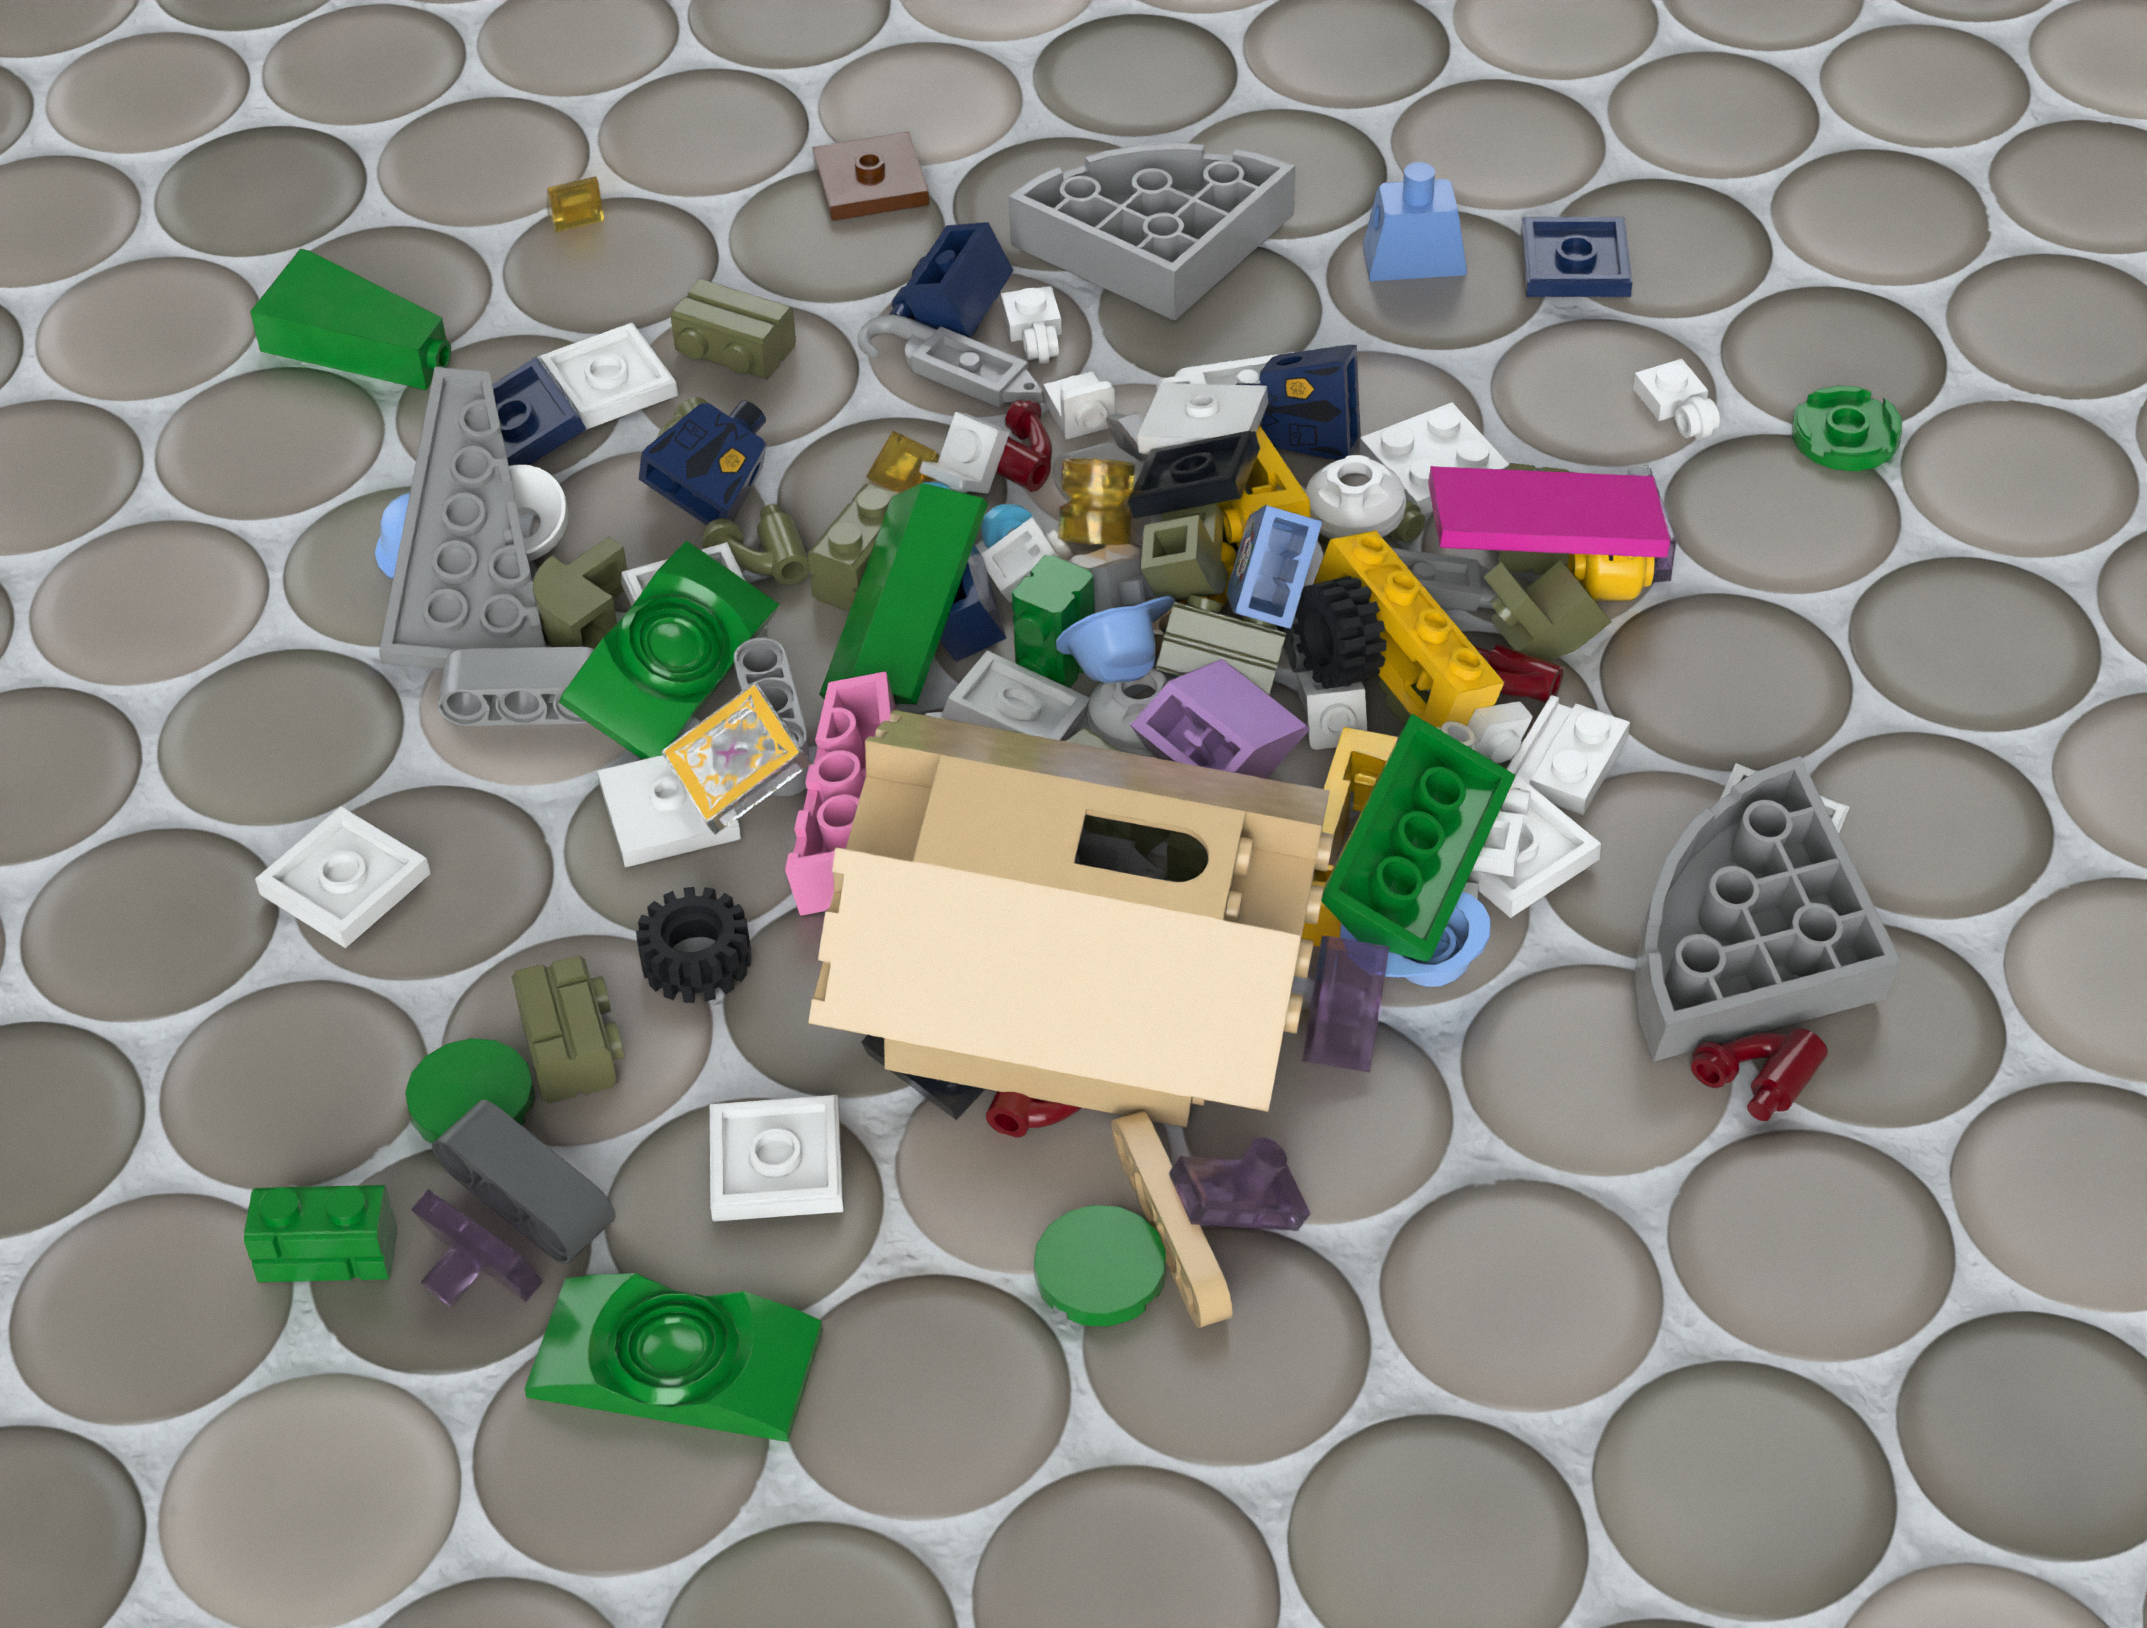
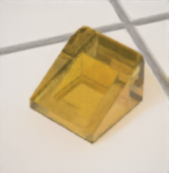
M596 176L547 188V212L555 232L604 221L599 183Z
M892 431L866 477L893 492L901 493L920 483L934 481V478L920 473L919 470L922 461L938 463L940 455L935 450Z

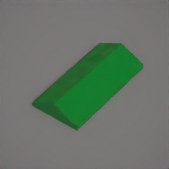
M920 483L891 497L819 695L823 699H825L828 682L886 671L895 704L917 705L988 503L983 498L926 483Z
M1411 714L1406 720L1324 886L1323 904L1360 944L1428 962L1433 956L1516 775L1416 715Z

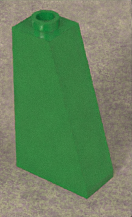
M305 249L298 250L250 311L260 352L426 391L432 383L434 367L447 368L451 358V345L446 339L442 317Z

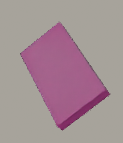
M1430 467L1428 486L1439 546L1442 548L1662 558L1668 555L1671 540L1653 476Z

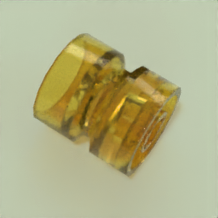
M1094 458L1063 459L1061 485L1062 490L1070 496V501L1062 505L1059 510L1058 539L1085 544H1129L1132 514L1130 509L1123 505V501L1130 497L1134 488L1135 463Z

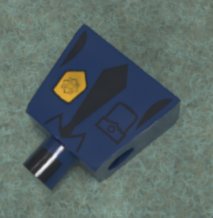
M1349 344L1276 355L1261 370L1260 384H1236L1267 386L1268 405L1262 417V429L1275 448L1340 460L1345 459L1346 456L1353 455L1360 445L1357 345Z
M745 400L741 401L729 416L710 403H700L643 450L638 480L705 525L720 518L729 519L733 522L763 468L767 444L756 434L766 423L765 415L756 405Z

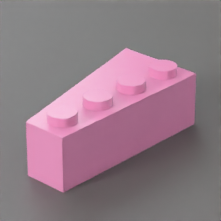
M886 671L828 682L815 738L818 748L814 765H809L805 781L808 790L803 810L798 811L794 831L797 837L793 853H788L785 872L800 916L824 912L830 908L834 893L832 867L835 847L846 849L866 777L865 740L869 736L875 737L877 727L883 721H889L890 714L893 710H897Z

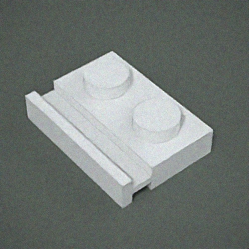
M1551 695L1522 742L1520 749L1507 767V770L1516 776L1519 775L1554 805L1584 815L1628 739L1630 722L1576 703L1573 708L1559 704V697Z

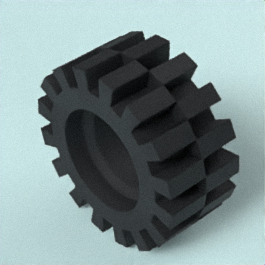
M1346 576L1303 587L1295 613L1298 623L1293 624L1294 634L1300 636L1301 643L1296 644L1299 654L1305 653L1306 656L1303 665L1307 671L1313 670L1312 679L1316 683L1322 682V687L1326 689L1372 679V677H1376L1380 673L1379 667L1384 666L1385 658L1380 653L1386 651V640L1380 638V632L1385 631L1384 622L1377 621L1376 613L1380 611L1376 601L1369 602L1372 592L1367 586L1361 587L1362 581L1357 577L1351 578V576Z
M694 887L683 888L685 897L677 899L674 892L671 891L663 895L664 906H661L654 900L647 907L649 916L641 914L638 921L639 931H636L637 944L644 977L648 978L649 986L655 992L663 988L664 997L674 1000L678 992H682L684 1003H694L695 993H704L706 1002L716 999L714 989L720 987L727 994L734 990L733 978L742 982L746 977V966H751L752 960L748 924L740 904L734 906L733 897L724 893L717 900L715 889L707 887L704 888L702 896H696ZM694 937H705L716 941L710 947L696 952H682L673 949L681 941Z

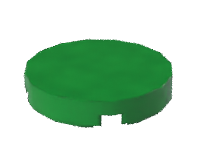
M1842 385L1821 388L1810 393L1807 401L1803 404L1799 403L1795 408L1792 422V439L1799 451L1814 463L1834 470L1862 471L1876 468L1892 459L1900 446L1902 417L1892 403L1883 398L1882 404L1878 400L1871 398L1872 391L1864 388Z
M476 1038L447 1043L426 1055L411 1072L405 1090L412 1125L425 1141L432 1144L433 1141L480 1100L484 1099L492 1102L520 1125H523L525 1123L524 1115L530 1106L531 1108L533 1107L535 1099L529 1066L514 1048L496 1040Z
M1090 1205L1068 1211L1048 1225L1036 1244L1034 1276L1042 1299L1052 1309L1054 1305L1058 1310L1067 1313L1068 1320L1080 1325L1109 1327L1134 1320L1146 1311V1304L1152 1301L1156 1294L1158 1298L1165 1285L1166 1250L1158 1231L1141 1215L1119 1206Z

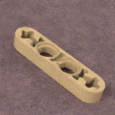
M1145 1111L1112 1120V1137L1122 1168L1147 1222L1160 1235L1166 1250V1264L1197 1328L1232 1318V1302L1223 1273L1148 1114Z

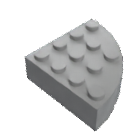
M1192 143L1144 144L1103 151L1086 156L1084 166L1068 170L1064 173L1059 167L1035 177L1008 196L1010 244L1176 321L1294 215L1295 166L1260 153L1235 148L1232 156L1204 153V144Z
M1801 756L1757 771L1732 786L1728 795L1719 799L1712 807H1706L1688 824L1666 857L1639 934L1634 975L1639 1021L1653 1062L1695 1051L1703 1042L1721 1044L1748 1035L1766 1032L1884 1000L1902 961Z

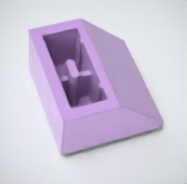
M1223 659L1170 680L1130 724L1146 749L1158 759L1265 779L1268 778L1310 730L1306 724Z

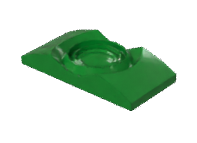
M686 540L656 571L623 618L602 638L563 692L558 703L640 759L663 756L665 754L664 751L674 745L735 666L734 653L738 646L745 641L756 638L777 612L780 604Z
M637 1273L593 1274L565 1278L524 1390L526 1398L788 1442L822 1334V1321L792 1307L746 1291L707 1296L686 1293L671 1289Z

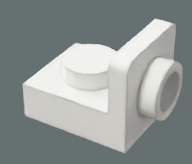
M1092 371L1043 384L1044 402L1065 440L1109 429L1105 418L1115 414V389L1110 381L1099 382Z
M955 412L938 463L922 461L919 472L936 479V482L946 485L953 491L965 494L967 491L989 493L1010 432L969 414Z
M1033 517L981 554L988 573L1000 592L1010 603L1012 602V591L1025 576H1031L1030 571L1044 555H1053L1065 561L1074 556L1056 529L1046 534Z
M1313 671L1297 673L1298 695L1306 711L1307 726L1310 729L1308 731V742L1312 749L1336 748L1343 727L1367 731L1365 688L1361 681L1333 689H1326L1322 687V682L1316 683L1312 679Z

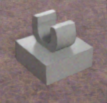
M1140 557L1121 558L1088 568L1094 576L1095 613L1112 608L1135 606L1147 602L1146 599L1156 598L1145 576L1142 574Z

